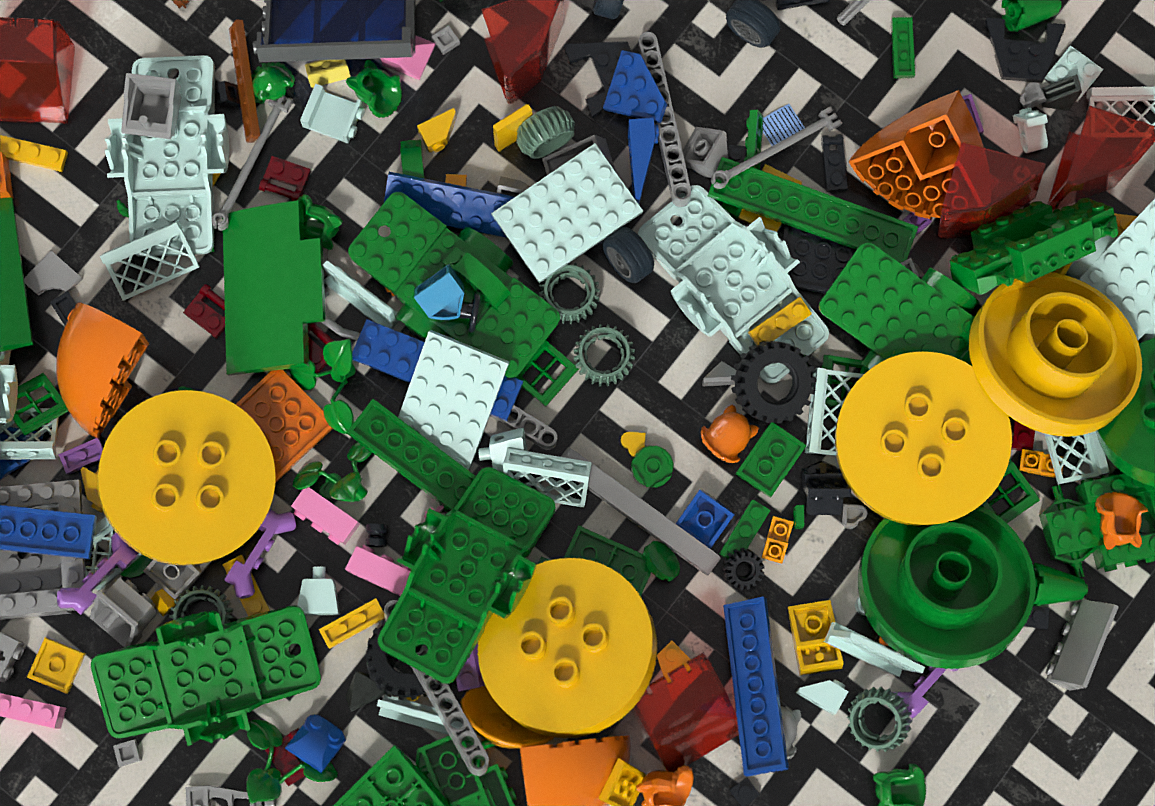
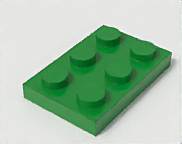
M771 422L736 472V475L771 498L807 445Z

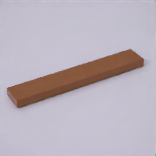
M235 20L229 28L245 139L247 143H254L260 136L244 24L243 20Z

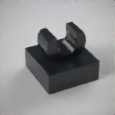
M227 81L218 83L219 88L215 90V94L220 95V100H217L216 103L234 107L239 105L238 85Z

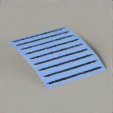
M790 104L767 115L763 120V133L772 146L805 128Z

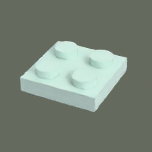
M1070 45L1046 75L1045 79L1053 84L1077 74L1082 93L1076 100L1078 102L1103 69Z

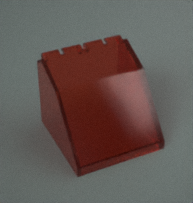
M509 0L481 9L490 37L484 40L503 95L508 104L519 100L542 80L564 24V0Z
M0 17V121L68 123L75 45L60 22L55 21L54 24L53 19H38V27H34L35 19L17 18L15 26L14 18Z
M1089 106L1081 134L1068 133L1048 205L1052 206L1054 210L1077 202L1082 198H1088L1114 188L1155 142V126Z
M962 142L943 203V207L946 208H943L941 211L938 236L941 238L971 236V232L979 229V226L990 224L996 221L997 218L1008 216L1014 210L1022 208L1036 198L1046 164Z
M704 652L687 662L691 669L687 672L684 665H681L669 672L668 676L671 682L668 683L666 678L662 676L650 683L649 687L652 693L648 694L647 690H645L640 700L631 709L632 714L664 769L669 772L677 771L678 767L688 766L739 735L735 710Z

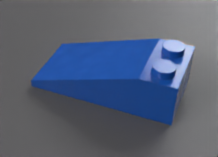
M654 118L629 119L628 123L632 192L639 206L654 151V144H658L659 128L658 124L654 125Z

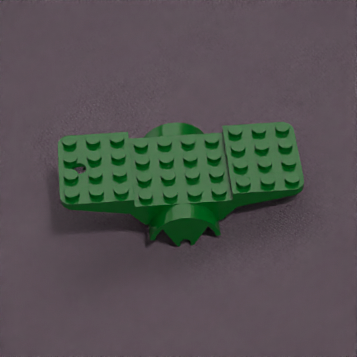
M392 193L351 243L348 250L351 260L391 291L404 304L395 315V318L403 322L413 335H417L421 341L425 342L428 332L433 330L509 361L505 377H517L560 321L559 312L516 278H512L506 273L513 265V262L487 237L469 227H465L457 236L447 229L445 224L404 193ZM381 226L390 228L391 233L388 237L379 235L378 230ZM455 247L475 257L510 291L509 296L498 308L486 302L482 297L480 298L477 324L473 333L468 331L469 319L458 317L451 320H438L429 318L414 298V288L443 269L445 265L442 262ZM458 276L464 283L463 301L472 303L476 290Z
M863 243L857 248L820 300L819 310L825 317L870 349V352L861 363L869 370L884 360L911 352L941 353L960 359L972 366L969 353V335L975 317L971 314L980 302L967 290L931 267L920 279L915 273L874 244Z
M486 467L479 471L455 508L445 516L429 508L425 522L416 524L413 534L408 536L404 556L397 559L398 563L412 570L404 591L379 634L378 644L380 649L441 683L448 684L453 682L484 633V627L494 613L504 619L508 618L524 596L536 568V563L526 559V557H529L555 513L556 506L554 500L494 468ZM422 644L428 647L427 654L424 656L417 655L415 652L416 647Z
M296 605L240 618L238 621L223 625L219 612L215 611L181 617L156 628L159 641L153 642L152 640L96 655L90 664L106 725L113 737L125 738L169 728L183 729L187 746L200 739L210 743L219 738L224 740L239 729L248 731L250 726L246 715L247 712L263 704L317 688L321 681V673L303 609ZM293 643L301 647V651L297 655L291 654L288 650L289 646Z

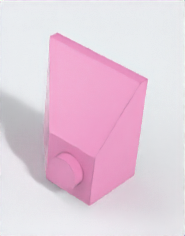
M397 29L388 40H402V30ZM416 36V53H414L413 57L380 59L383 66L420 80L436 44Z

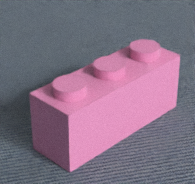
M309 487L303 489L291 505L295 510L294 515L303 521L307 518L313 522L310 526L321 533L324 530L329 533L328 538L337 545L340 542L346 545L360 525L357 520Z
M365 545L362 548L356 546L345 570L401 596L412 569L402 564L401 566L394 564V559L382 554L379 557L373 554L375 550Z
M0 693V716L61 729L66 711L65 707Z

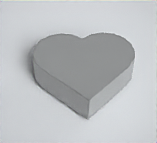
M1036 82L1029 83L1025 87V93L1020 97V102L1024 108H1033L1047 101L1040 85Z
M843 503L842 525L846 529L855 528L859 522L867 517V509L863 505Z

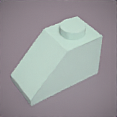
M834 679L833 682L829 680L798 688L795 693L830 714L835 715L848 691L844 689V684Z

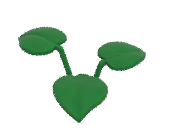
M350 339L332 341L324 346L323 356L325 362L332 367L330 370L315 373V364L310 359L309 367L288 369L293 381L303 390H310L316 386L315 377L331 374L334 381L341 382L330 400L331 404L324 406V417L330 427L343 434H347V431L354 423V416L346 402L342 400L335 401L344 385L348 383L347 379L355 374Z
M356 442L347 454V458L352 461L351 464L354 472L349 473L338 481L321 470L323 467L321 462L315 461L305 465L297 473L292 486L299 490L306 489L317 481L319 475H323L335 483L329 492L333 499L347 502L360 501L367 495L368 490L361 483L362 476L358 472L356 464L366 460L372 452L359 442Z
M264 720L250 721V730L247 731V736L251 744L259 749L269 748L270 750L265 769H254L248 775L247 794L250 804L277 799L282 792L281 784L284 780L301 768H304L303 773L305 777L315 782H328L337 778V771L331 762L322 773L304 762L281 777L279 770L275 768L270 769L274 747L280 746L283 742L281 732L270 722Z

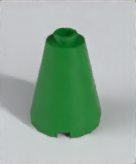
M1002 0L1001 8H1005V15H1002V18L1005 19V26L1008 30L1019 31L1057 15L1061 9V1Z
M1034 563L1036 593L1033 606L1079 601L1087 595L1088 585L1084 579L1040 563Z

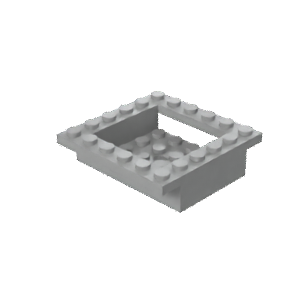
M69 480L0 487V505L83 514L81 481ZM0 550V620L71 614L74 610L73 608H60L57 605V593L61 588H77L84 585L82 581L86 577L85 559L30 553L28 558L22 559L20 552Z

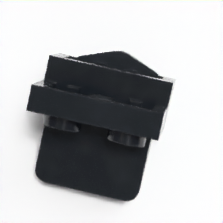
M819 461L806 468H802V487L805 491V509L807 514L840 515L843 510L844 497H851V488L845 481L840 468L825 461Z

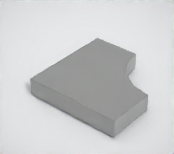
M52 251L24 278L25 284L38 296L51 289L68 291L70 293L82 280L73 269Z

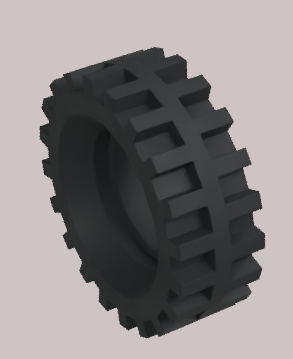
M762 341L757 346H750L749 352L746 354L742 353L739 356L742 360L739 364L735 363L733 368L737 369L736 374L731 375V380L735 381V387L731 389L737 395L736 403L740 404L743 407L742 410L750 414L751 417L765 422L782 423L784 420H794V415H801L803 413L802 408L804 405H810L811 401L808 398L810 394L814 395L816 391L812 389V383L816 382V377H812L811 371L815 369L813 365H809V357L802 354L799 348L778 341ZM771 363L784 364L792 375V387L789 394L784 399L776 402L765 400L758 390L760 372Z
M383 620L382 626L376 627L373 630V636L368 640L366 662L371 680L375 681L379 690L383 689L386 691L389 697L392 695L399 696V700H404V697H411V700H417V696L422 694L426 697L427 694L415 673L403 674L396 671L388 661V653L380 649L378 637L386 623ZM434 683L430 688L436 690L439 684Z

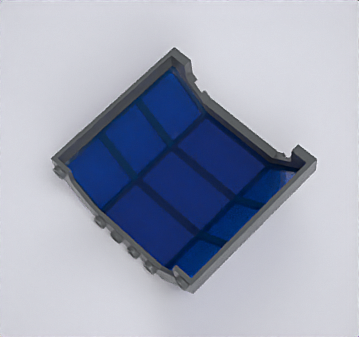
M264 0L266 6H263V17L266 20L262 21V32H257V41H253L254 54H258L259 62L413 57L414 53H416V0Z

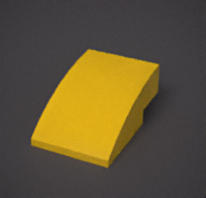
M831 600L789 606V620L799 675L842 669L843 659L841 650L824 642L831 623L835 622Z

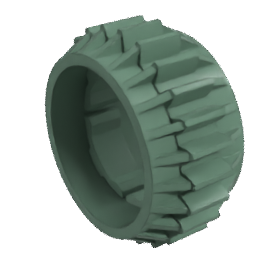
M558 106L546 108L532 115L517 129V144L522 153L527 154L533 159L545 157L562 148L573 138L575 122L568 111Z
M568 263L542 281L544 284L539 286L540 290H542L539 292V297L559 312L563 324L565 321H569L572 324L574 320L579 323L580 318L587 319L586 314H593L591 308H597L595 302H599L600 298L597 296L600 294V289H597L599 282L594 281L595 275H590V269L584 270V265L578 267L577 263H574V265ZM566 277L580 280L582 284H585L587 296L585 301L580 304V309L579 307L565 309L560 307L557 302H554L552 290L554 285L559 282V278L561 280H564Z
M599 324V328L592 326V331L585 330V336H579L581 342H576V347L578 348L574 349V354L577 355L574 356V361L578 362L575 367L581 368L579 374H585V380L590 378L592 384L596 381L599 382V386L602 383H606L609 386V383L612 381L614 384H617L618 378L623 380V374L629 375L628 369L633 368V364L630 362L635 360V357L632 356L635 353V349H631L633 342H627L629 335L623 336V330L619 332L617 331V326L612 329L609 324L606 327H602ZM596 338L598 340H611L621 349V361L617 367L612 369V373L610 370H596L591 366L590 362H587V350L591 344L596 342Z
M201 585L200 590L193 586V591L186 589L185 595L179 594L181 599L179 601L174 600L176 606L171 608L174 613L169 616L173 620L185 617L186 614L183 612L188 611L192 603L198 600H208L218 608L222 625L230 623V620L235 619V617L230 615L234 609L228 608L231 601H225L227 596L225 594L220 595L221 591L218 589L213 592V587L211 586L206 590L204 585ZM201 596H210V597H213V598H215L218 602H216V601H214V600H212V599H210V598L201 597Z
M882 686L879 689L872 687L870 690L865 689L862 694H858L856 699L851 702L852 706L848 709L850 714L847 716V719L850 721L848 726L851 727V734H854L855 740L861 742V746L865 745L869 750L873 748L877 752L881 749L887 752L890 748L893 750L897 745L900 746L904 742L903 740L908 737L907 733L911 730L909 725L913 722L909 717L912 712L908 711L907 707L909 705L905 704L904 698H900L898 692H891L890 688L884 690ZM878 701L893 711L897 722L893 733L882 735L881 737L867 728L864 723L865 719L862 717L866 706L871 703L875 704Z

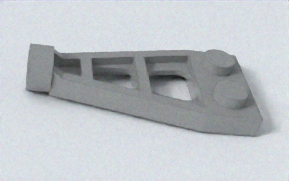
M215 786L186 787V806H210V799L213 797L227 800L228 806H234L235 798L249 800L247 792ZM276 799L265 801V806H277ZM262 801L250 804V806H262Z

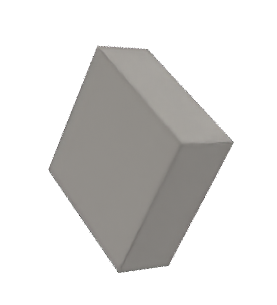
M449 25L432 36V40L443 55L460 45L459 39Z
M135 739L113 746L119 767L142 761Z

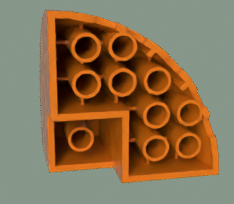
M959 90L922 105L895 120L867 140L848 161L862 182L865 181L874 189L873 192L877 196L880 194L889 200V204L900 210L904 208L914 212L916 216L928 219L931 217L943 218V221L956 218L967 220L988 215L991 204V181L988 162L976 124Z
M78 302L67 317L68 321L58 346L56 360L58 386L61 397L74 420L89 435L94 438H101L102 431L109 420L114 417L132 388L127 379L149 343L143 334L96 308Z
M630 735L604 737L600 740L595 738L579 740L577 743L570 741L555 745L545 744L520 748L528 806H609V804L598 798L618 758L629 764L631 751Z

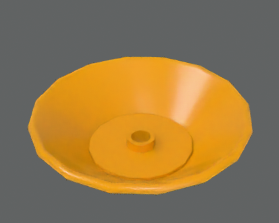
M486 685L467 691L460 702L461 709L472 728L489 742L499 747L511 749L544 745L554 738L531 731L512 719L496 703Z

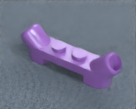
M269 509L263 523L258 528L264 534L244 565L236 560L224 580L234 586L236 597L244 599L253 596L255 589L251 572L253 569L257 570L264 560L261 558L264 551L269 552L275 542L273 540L274 535L293 531L296 528L293 513L278 514Z
M114 533L111 536L112 556L109 559L104 557L97 565L99 569L94 574L90 572L83 579L82 583L84 585L82 587L61 588L57 593V605L60 608H73L82 615L95 601L97 595L92 591L116 566L124 571L138 556L139 552L125 543L117 533Z
M929 666L928 670L930 672L925 677L921 675L913 684L915 689L912 692H898V696L900 698L903 697L905 704L909 705L907 708L908 711L912 712L910 715L912 719L929 703L922 696L946 669Z

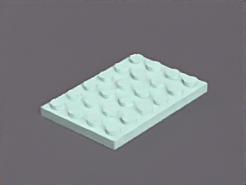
M594 143L495 210L491 215L540 283L643 213V210Z
M430 330L398 418L470 471L510 362Z

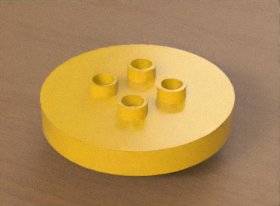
M1050 272L1029 283L1014 279L1013 284L1010 286L1001 284L979 309L971 325L969 335L970 359L982 388L1003 412L1033 430L1055 436H1079L1097 431L1110 423L1130 403L1139 387L1142 373V357L1138 340L1131 325L1110 299L1094 287L1076 278Z
M911 352L897 355L882 361L867 371L855 383L844 400L835 430V449L838 464L845 481L854 494L877 514L894 522L913 526H932L951 522L965 516L983 504L1001 482L1009 463L1012 447V430L1009 415L1003 412L984 391L976 377L973 366L955 357L935 352Z
M193 390L173 391L156 395L143 401L126 413L106 440L101 453L97 475L98 493L102 509L108 522L119 537L131 548L150 559L171 565L183 566L198 565L217 560L230 554L248 541L263 523L269 511L276 480L274 459L270 446L256 422L244 410L225 398Z
M561 558L537 564L531 582L512 614L504 619L493 613L484 627V633L478 641V660L481 675L486 688L496 703L512 719L527 729L542 735L559 738L590 735L613 725L623 718L637 704L648 687L653 675L657 655V638L654 623L647 606L635 588L613 569L603 564L580 558Z

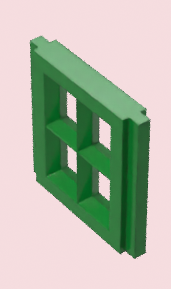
M545 340L525 368L515 378L523 381L522 387L540 403L547 406L577 373L579 368H576L575 364ZM546 350L553 356V359L543 369L535 361ZM558 360L565 368L555 379L547 370ZM533 365L540 373L529 383L522 375ZM545 375L552 383L541 393L534 385Z
M823 355L822 368L826 370H833L834 364L845 366V372H849V367L861 368L860 374H865L869 371L868 368L861 364L863 360ZM828 375L827 383L830 387L831 383H841L839 380L832 379V375ZM846 382L848 386L853 387L855 385L853 382ZM842 386L841 401L845 399L846 388ZM829 396L825 400L826 406L835 407L839 404L836 399H830Z
M44 373L18 386L17 400L26 396L30 401L29 405L18 411L15 410L13 421L24 436L68 412L62 397ZM44 386L48 394L34 401L29 393ZM52 397L57 405L42 412L38 404ZM34 407L39 415L24 422L20 414Z
M1009 459L1003 477L1011 473L1017 483L1005 491L999 484L997 488L1001 494L990 502L986 500L981 504L982 507L990 510L1006 523L1040 501L1036 492L1011 459ZM1021 486L1027 495L1014 504L1007 494ZM1004 497L1011 507L998 515L991 505Z

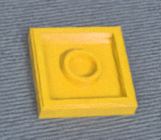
M45 637L27 678L68 694L86 653Z

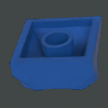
M700 489L680 516L676 525L711 549L735 513L710 494Z
M310 715L285 749L322 773L342 748L346 739L344 733L332 723L319 715Z

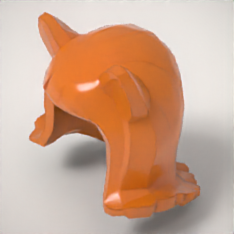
M730 405L724 410L722 415L714 419L709 428L701 427V438L708 450L716 455V457L729 463H735L740 461L738 453L745 449L750 438L758 433L759 428L755 425H749L748 419L736 412L734 405Z
M1108 492L1100 495L1096 499L1095 506L1098 513L1102 514L1100 528L1104 536L1103 541L1106 549H1112L1115 545L1131 543L1137 548L1141 547L1142 538L1139 534L1142 523L1141 514L1147 512L1148 508L1135 497L1122 492Z
M682 766L678 767V770L675 772L661 770L649 772L644 776L642 783L636 786L637 790L642 792L644 797L641 806H684L694 781L692 768Z

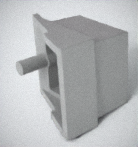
M126 73L121 133L171 140V137L175 135L182 98L179 93L180 85L177 80Z
M119 578L104 593L100 590L97 591V597L94 607L91 609L90 618L125 648L136 645L143 637L141 632L156 616L157 612L154 609L156 605L145 593L142 595L138 594L140 591L130 580L127 579L124 582Z

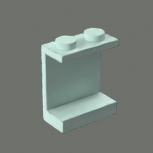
M315 84L300 121L304 128L349 143L350 138H354L356 135V124L358 119L361 120L363 118L365 108H363L362 100L357 99L356 103L329 94L325 92L323 86Z

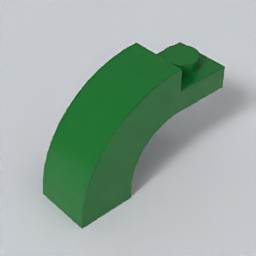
M421 139L401 141L400 150L403 174L425 179Z
M455 247L442 262L445 266L450 264L458 276L464 279L476 291H480L482 299L495 308H498L510 294L506 286L486 266L468 252L465 253Z

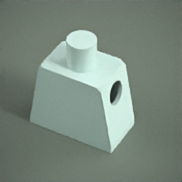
M524 428L492 435L489 447L479 448V460H492L493 468L503 472L507 448L528 451ZM509 470L512 473H519V471Z
M313 567L312 579L302 580L298 606L303 609L305 616L340 615L336 583L334 579H325L326 567Z

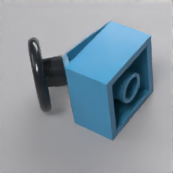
M450 264L414 288V298L429 318L438 320H451L458 317L462 319L467 318L469 319L468 331L470 333L475 331L481 293L480 291L474 292L472 303L463 301L464 283Z

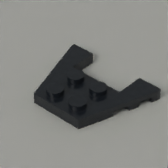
M987 17L985 25L990 34L989 39L994 48V56L1001 80L1042 83L1066 24L1047 23L1045 27V43L1004 39L1005 19Z
M628 41L564 45V50L570 64L588 57L591 58L603 87L604 93L586 99V104L592 118H595L603 110L621 51L632 52Z

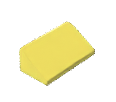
M346 59L319 60L305 64L312 88H314L315 84L325 85L350 77Z

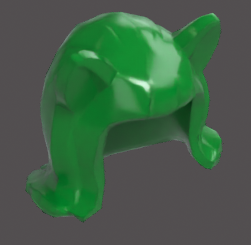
M370 60L365 62V69L359 72L356 77H348L346 79L347 85L354 90L356 96L367 104L372 114L378 118L391 116L401 103L402 89L400 76L395 74L391 77L386 71L378 69L375 63Z
M280 62L263 63L262 67L258 66L253 71L251 77L255 103L263 104L267 99H280L286 94L289 87L294 86L295 78L284 64Z
M308 195L300 196L298 201L304 205L305 240L321 238L323 240V247L332 250L334 245L331 239L337 234L339 226L343 221L329 208L314 204Z
M909 764V770L894 769L889 772L874 774L876 796L880 800L877 806H924L926 784L924 773L916 764Z

